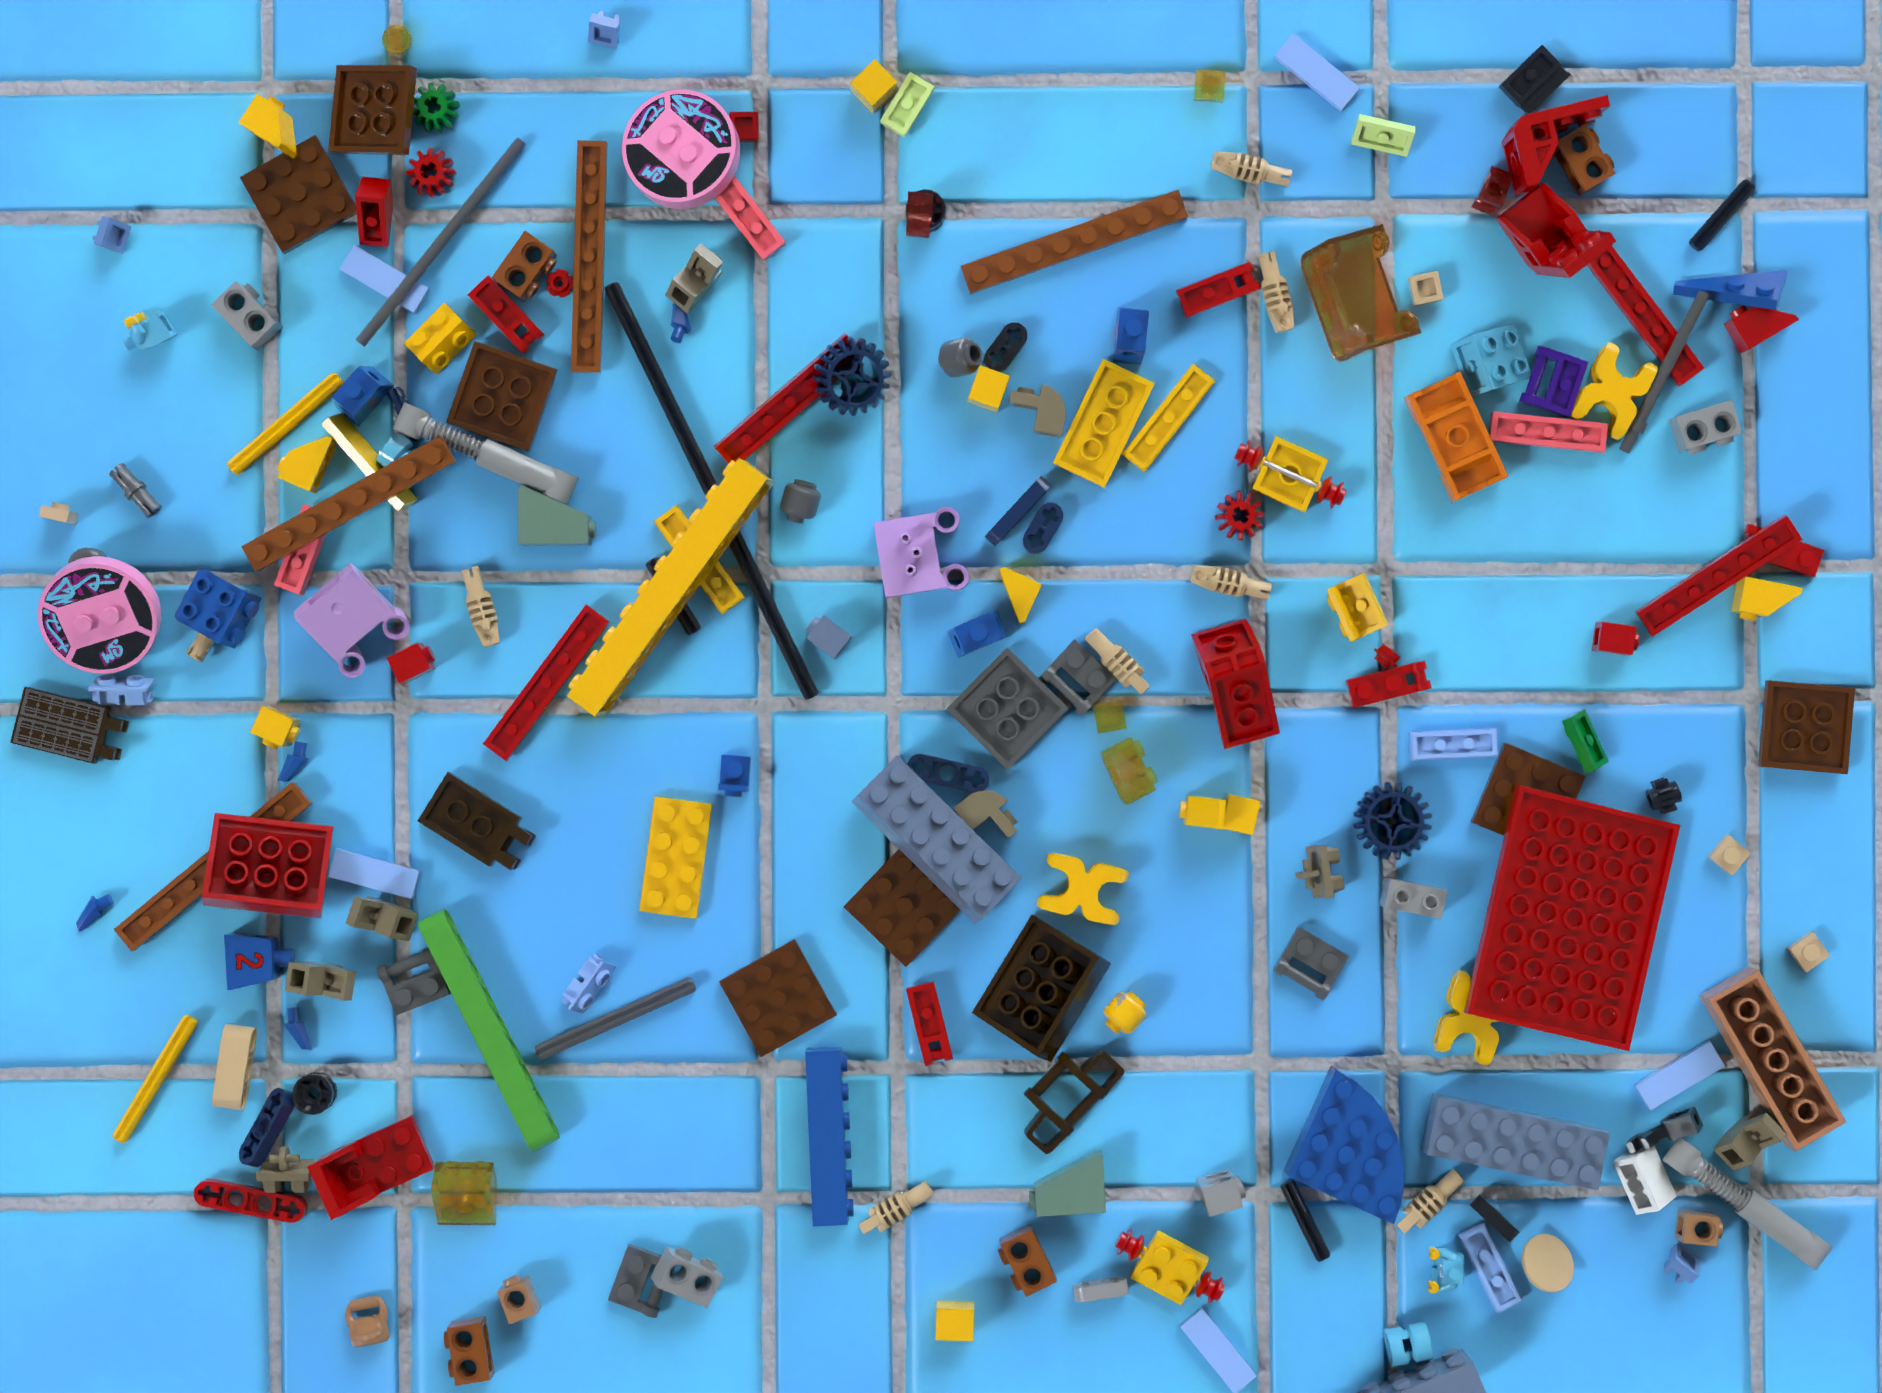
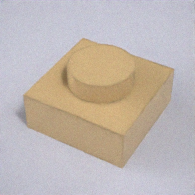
M1438 271L1408 278L1413 306L1438 302L1444 299Z
M52 502L51 507L41 505L39 512L40 517L76 525L78 513L69 512V505Z
M1725 834L1707 857L1727 874L1733 876L1751 853L1731 836Z
M1811 931L1787 947L1803 972L1810 971L1830 956L1815 933Z

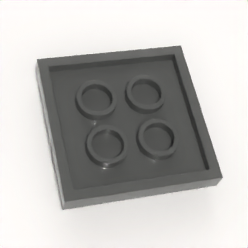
M1006 648L946 710L1008 770L1069 708Z

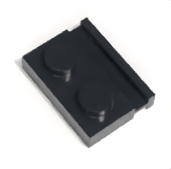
M1541 45L1499 85V88L1526 115L1532 113L1571 74Z

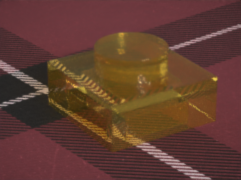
M1196 70L1194 101L1223 103L1226 71Z
M1122 700L1093 705L1098 734L1127 729Z

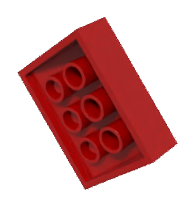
M215 813L202 892L203 906L322 918L333 826Z

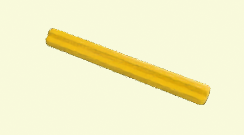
M334 372L329 374L227 462L228 468L236 475L241 474L342 386L343 380Z
M186 1014L181 1018L113 1132L112 1137L118 1142L125 1143L131 1137L198 1024V1020L195 1017Z

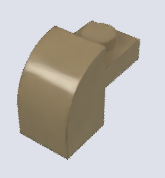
M700 244L694 249L687 266L672 279L665 296L688 313L701 301L717 281L722 272L720 268L723 261L714 252Z
M1042 384L1040 396L1034 395L1035 390L1018 387L1017 391H1011L1010 406L1037 410L1033 433L1057 438L1062 437L1066 409L1063 399L1054 389Z
M981 790L973 792L953 807L972 830L990 816L1008 838L1017 832L1014 827L1018 823L1007 809L1004 812L999 809L1008 801L995 791Z
M355 896L345 924L354 928L372 930L388 938L410 941L419 914L378 898Z
M289 962L285 991L305 996L323 995L349 1001L352 1000L356 972L343 969V966L327 963Z
M1752 1112L1737 1121L1722 1136L1714 1151L1734 1171L1751 1165L1763 1148L1782 1142L1786 1133L1767 1113L1756 1116Z

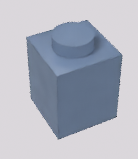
M824 615L821 619L815 617L806 629L809 633L806 638L834 660L852 638L851 635Z

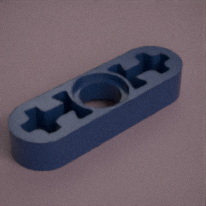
M1040 476L985 535V538L996 546L1052 485L1044 477Z
M915 754L907 763L911 768L912 762L917 763L919 758H922L925 765L933 767L932 761H938L939 764L935 769L936 779L929 778L931 774L929 771H922L921 775H918L926 782L970 792L985 790L989 784L988 773L979 766L925 754ZM947 764L954 766L957 772L955 779L949 782L942 780L939 775L941 767ZM960 767L967 768L965 772L967 775H974L975 771L981 772L980 777L985 778L984 783H979L977 788H974L971 781L963 779L964 785H958L957 782L961 777Z
M276 1088L270 1093L240 1147L239 1160L242 1164L260 1167L265 1162L295 1107L292 1091ZM268 1122H270V1123H269L268 1131H267V1133L265 1134V1128H266Z

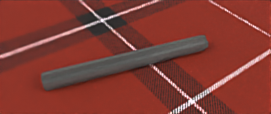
M691 977L683 979L540 1043L535 1047V1052L540 1060H544L695 992V983Z

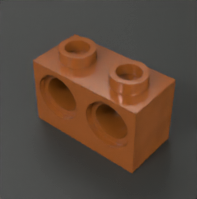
M1586 124L1558 140L1559 143L1554 156L1579 197L1616 174L1613 170L1615 168L1613 160L1607 153H1603L1598 145L1600 143L1598 135L1593 129H1589ZM1573 140L1581 142L1583 145L1582 153L1573 150L1571 145ZM1587 165H1593L1597 168V178L1588 175Z
M524 231L491 278L525 302L527 297L531 299L537 293L540 287L538 282L544 273L548 275L554 269L557 263L555 260L557 254L530 233ZM541 250L542 258L536 263L529 262L530 252ZM518 273L525 274V282L521 286L515 287L512 285L514 275Z
M1031 1224L1000 1239L1001 1248L997 1249L1003 1264H1010L1014 1272L1010 1277L1017 1292L1023 1290L1027 1297L1057 1282L1053 1268ZM1017 1242H1022L1028 1247L1027 1251L1022 1255H1016L1011 1251L1012 1246ZM1034 1268L1040 1272V1276L1034 1281H1029L1024 1277V1273L1028 1269Z
M486 1316L451 1322L447 1327V1331H444V1345L446 1349L450 1348L451 1360H448V1371L450 1377H454L455 1386L489 1381L495 1372ZM459 1332H469L472 1336V1342H463L459 1337ZM464 1360H472L476 1364L477 1370L473 1372L466 1370L463 1364Z

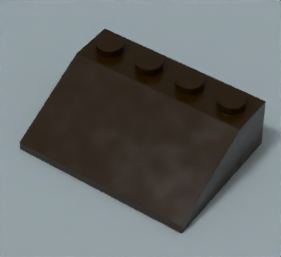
M1031 915L972 1013L1038 1058L1052 1062L1111 963L1043 920Z

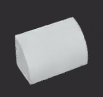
M1655 1146L1647 1150L1643 1147L1634 1154L1627 1152L1613 1161L1636 1215L1660 1211L1677 1197Z

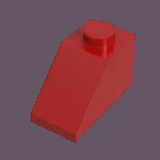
M362 177L355 194L359 244L388 247L393 212L391 179Z
M1743 305L1729 314L1731 319L1723 325L1739 352L1743 353L1799 319L1794 314L1758 307L1747 309Z

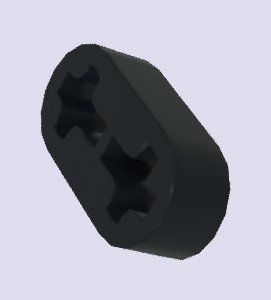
M1012 322L1003 328L985 354L984 363L987 368L1003 372L1009 367L1027 341L1028 333L1022 324ZM1017 329L1020 330L1019 337L1022 341L1018 342L1015 340L1010 347L1005 345L1010 337L1007 332L1009 330L1011 332H1015ZM1002 348L1006 350L1002 357L1005 363L1003 365H991L992 358L990 355L992 353L994 355L999 354Z
M1478 1195L1469 1204L1509 1243L1520 1233L1481 1195Z

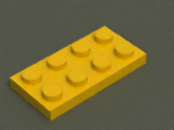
M1102 359L1052 464L1105 488L1155 383L1108 360Z
M659 796L654 797L639 911L697 919L713 804Z

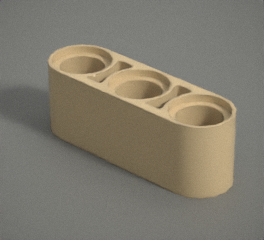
M225 1024L221 1036L213 1088V1106L244 1110L248 1098L256 1046V1028Z

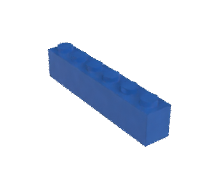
M841 1047L807 1048L805 1060L813 1227L848 1225L849 1217L854 1216L853 1199H848L847 1188L853 1187L852 1170H846V1159L851 1158V1141H845V1130L850 1129L849 1112H844V1101L849 1100L848 1083H843L842 1072H847V1054H841Z

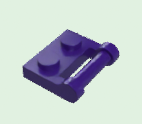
M1537 346L1535 352L1537 358L1526 391L1521 393L1519 402L1568 418L1571 416L1588 361L1547 347ZM1551 360L1556 363L1544 398L1536 396L1547 361Z

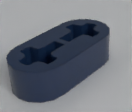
M1046 503L1038 510L1022 539L1023 546L1029 553L1039 554L1047 548L1063 520V511L1059 505ZM1053 508L1056 510L1055 516L1058 520L1056 522L1050 521L1047 528L1042 526L1045 520V515L1042 513L1044 510L1049 512ZM1039 529L1043 530L1044 533L1040 539L1043 542L1042 547L1037 545L1035 548H1031L1029 546L1031 541L1027 539L1028 536H1035Z

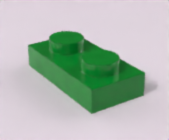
M1585 709L1562 720L1565 733L1570 739L1576 751L1578 762L1582 765L1585 773L1595 771L1609 762Z

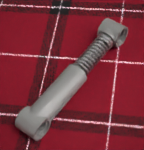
M403 403L393 426L394 430L419 441L421 438L432 441L439 436H443L450 450L458 451V454L463 453V456L468 455V459L472 457L473 461L476 460L477 466L568 505L579 478L520 454L490 439L483 441V443L480 442V439L477 441L475 440L476 437L471 438V434L466 436V432L461 434V430L457 432L456 428L452 430V427L448 428L447 424L444 426L442 422L438 424L437 420L431 418L430 413L408 403Z
M1682 1138L1675 1140L1663 1157V1162L1683 1176L1687 1177L1690 1175L1691 1178H1695V1181L1699 1180V1183H1703L1704 1187L1707 1186L1708 1190L1712 1189V1193L1716 1192V1196L1720 1195V1198H1724L1725 1202L1728 1201L1729 1205L1733 1204L1735 1213L1785 1247L1814 1270L1818 1269L1833 1248L1829 1243L1810 1230H1807L1753 1189L1746 1190L1745 1187H1741L1740 1184H1737L1736 1181H1733L1724 1172H1720V1169H1716L1715 1166L1702 1158L1703 1153Z

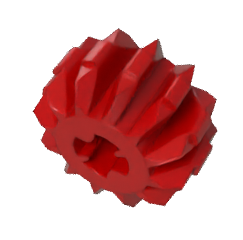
M428 148L427 156L420 150L417 151L419 160L409 159V163L414 169L406 170V175L412 177L409 185L412 188L418 187L417 193L421 196L428 192L430 198H435L436 190L444 196L446 194V190L443 188L445 185L454 187V183L448 179L457 175V172L450 168L454 164L451 158L445 159L446 153L442 150L435 155L434 149ZM428 169L430 171L435 170L437 174L435 176L430 175L428 177L426 172L428 171Z
M1237 491L1235 493V501L1228 494L1224 497L1227 505L1223 503L1217 505V508L1223 511L1224 514H1217L1214 518L1215 520H1224L1225 522L1218 527L1219 531L1224 530L1226 527L1229 528L1226 538H1232L1236 531L1238 541H1242L1244 539V531L1250 538L1255 536L1251 526L1255 529L1262 528V524L1255 519L1263 518L1265 514L1264 512L1255 513L1254 509L1260 507L1261 502L1258 501L1251 505L1252 494L1249 493L1245 500L1242 501V493ZM1235 509L1238 512L1244 511L1246 513V516L1243 518L1246 520L1245 523H1242L1240 520L1234 521L1233 516L1236 513L1233 511Z

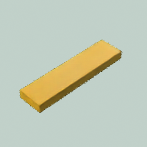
M1192 364L1126 448L1122 456L1142 472H1145L1215 383V380L1195 364Z
M343 413L327 417L322 423L326 431L366 476L383 468L376 461L378 453ZM407 489L388 501L397 511L412 506L418 499Z
M677 504L653 521L670 545L679 532L685 533L691 525ZM717 561L700 586L723 615L745 599V596L720 562Z

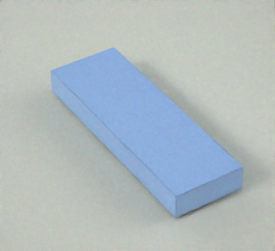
M1294 33L1274 56V59L1340 112L1360 88Z
M356 245L352 246L339 269L387 298L391 296L407 276ZM416 282L399 305L416 314L430 289Z
M1497 728L1409 732L1410 761L1498 757Z
M337 848L334 852L328 877L414 899L421 871Z
M1707 1040L1633 1085L1647 1108L1651 1111L1722 1069L1725 1065L1711 1041Z
M1482 1221L1458 1233L1457 1236L1495 1312L1498 1314L1522 1302L1523 1299L1485 1223Z
M1202 1307L1179 1324L1180 1328L1233 1393H1237L1257 1377L1256 1373Z

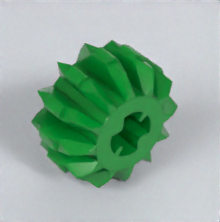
M429 83L427 92L420 87L418 92L421 97H414V104L417 105L413 107V115L417 116L415 123L418 126L424 125L426 132L432 131L435 127L437 133H442V125L444 124L447 128L452 129L453 125L449 121L450 118L454 120L459 119L458 113L454 110L460 108V103L454 101L456 94L452 90L446 92L447 89L444 84H440L436 90L434 84ZM436 103H438L441 108L438 112L434 110L435 113L433 114L430 107L432 105L436 107Z

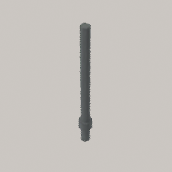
M1698 291L1619 447L1620 450L1630 454L1639 434H1643L1648 424L1646 420L1710 296L1709 294Z

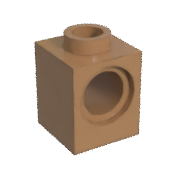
M1678 1209L1675 1230L1676 1239L1687 1244L1717 1247L1718 1239H1721L1723 1235V1223L1720 1221V1217L1712 1212ZM1704 1221L1706 1228L1703 1233L1697 1235L1695 1227L1699 1222Z
M515 1275L502 1281L503 1285L499 1288L497 1294L509 1324L538 1313L540 1305L529 1276L520 1279L519 1275ZM511 1292H521L524 1295L525 1301L523 1303L514 1302L511 1298Z

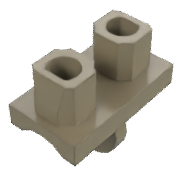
M1327 845L1307 846V859L1302 860L1303 871L1295 873L1296 879L1305 878L1306 889L1312 888L1313 898L1327 899L1334 897V893L1345 888L1341 874L1331 875L1330 871L1331 864L1340 862L1339 849L1330 848Z
M281 1146L279 1154H270L269 1159H266L261 1165L260 1170L256 1172V1181H262L266 1193L280 1191L283 1186L282 1181H291L292 1191L295 1193H305L309 1188L311 1178L307 1166L315 1160L300 1159L299 1154H290L289 1146Z

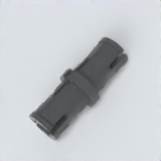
M124 463L114 467L116 471H110L109 476L124 490V496L128 500H132L145 514L146 518L154 516L156 514L154 510L160 511L162 506L145 489L146 485L144 482L138 481Z

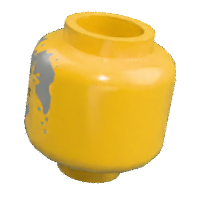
M1131 991L1127 993L1118 992L1103 1009V1013L1108 1019L1105 1025L1117 1035L1120 1031L1125 1034H1132L1146 1018L1145 1003Z

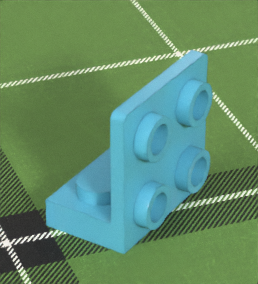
M1513 323L1473 334L1451 344L1459 371L1472 398L1494 389L1529 379L1531 376L1519 336Z

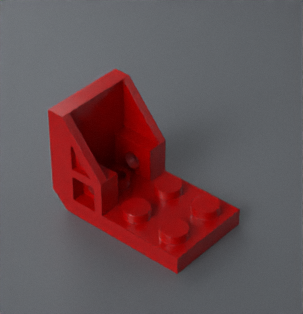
M1608 95L1522 115L1510 127L1501 143L1515 198L1526 195L1539 184L1558 146L1557 133L1566 131L1569 125L1578 124V127H1581L1584 124L1589 126L1596 123L1595 119L1602 117V113L1610 107Z
M1545 183L1537 185L1495 218L1526 265L1537 275L1571 278L1617 242L1611 232L1588 231L1575 211Z
M1247 619L1191 634L1205 683L1212 696L1224 749L1280 734L1265 659Z
M413 1115L319 1157L307 1166L330 1220L340 1217L376 1198L382 1192L436 1168Z

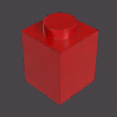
M1596 622L1591 651L1623 656L1633 655V650L1636 651L1639 645V634L1636 633L1637 626Z
M417 642L387 657V661L399 684H407L436 669L433 664L436 661L435 655L429 646L425 647L423 643Z

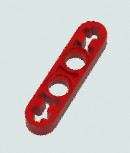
M218 1179L203 1180L194 1189V1198L199 1205L287 1223H295L301 1220L308 1211L306 1200L297 1194L281 1191L266 1193L264 1188ZM208 1185L211 1186L210 1190L215 1193L222 1192L223 1188L226 1189L223 1196L213 1195L209 1199H206V1194L202 1193V1190L207 1188ZM233 1190H238L244 1195L242 1205L236 1206L230 1202L229 1195ZM260 1196H268L272 1200L273 1206L271 1210L263 1211L259 1208L258 1199ZM293 1202H296V1207L300 1209L294 1216L291 1215L290 1209L285 1208L280 1209L279 1214L276 1213L279 1205L289 1206Z

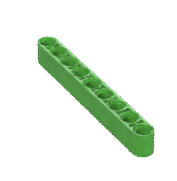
M442 909L419 921L420 932L528 1147L532 1152H535L560 1139L558 1129L450 914L446 909Z

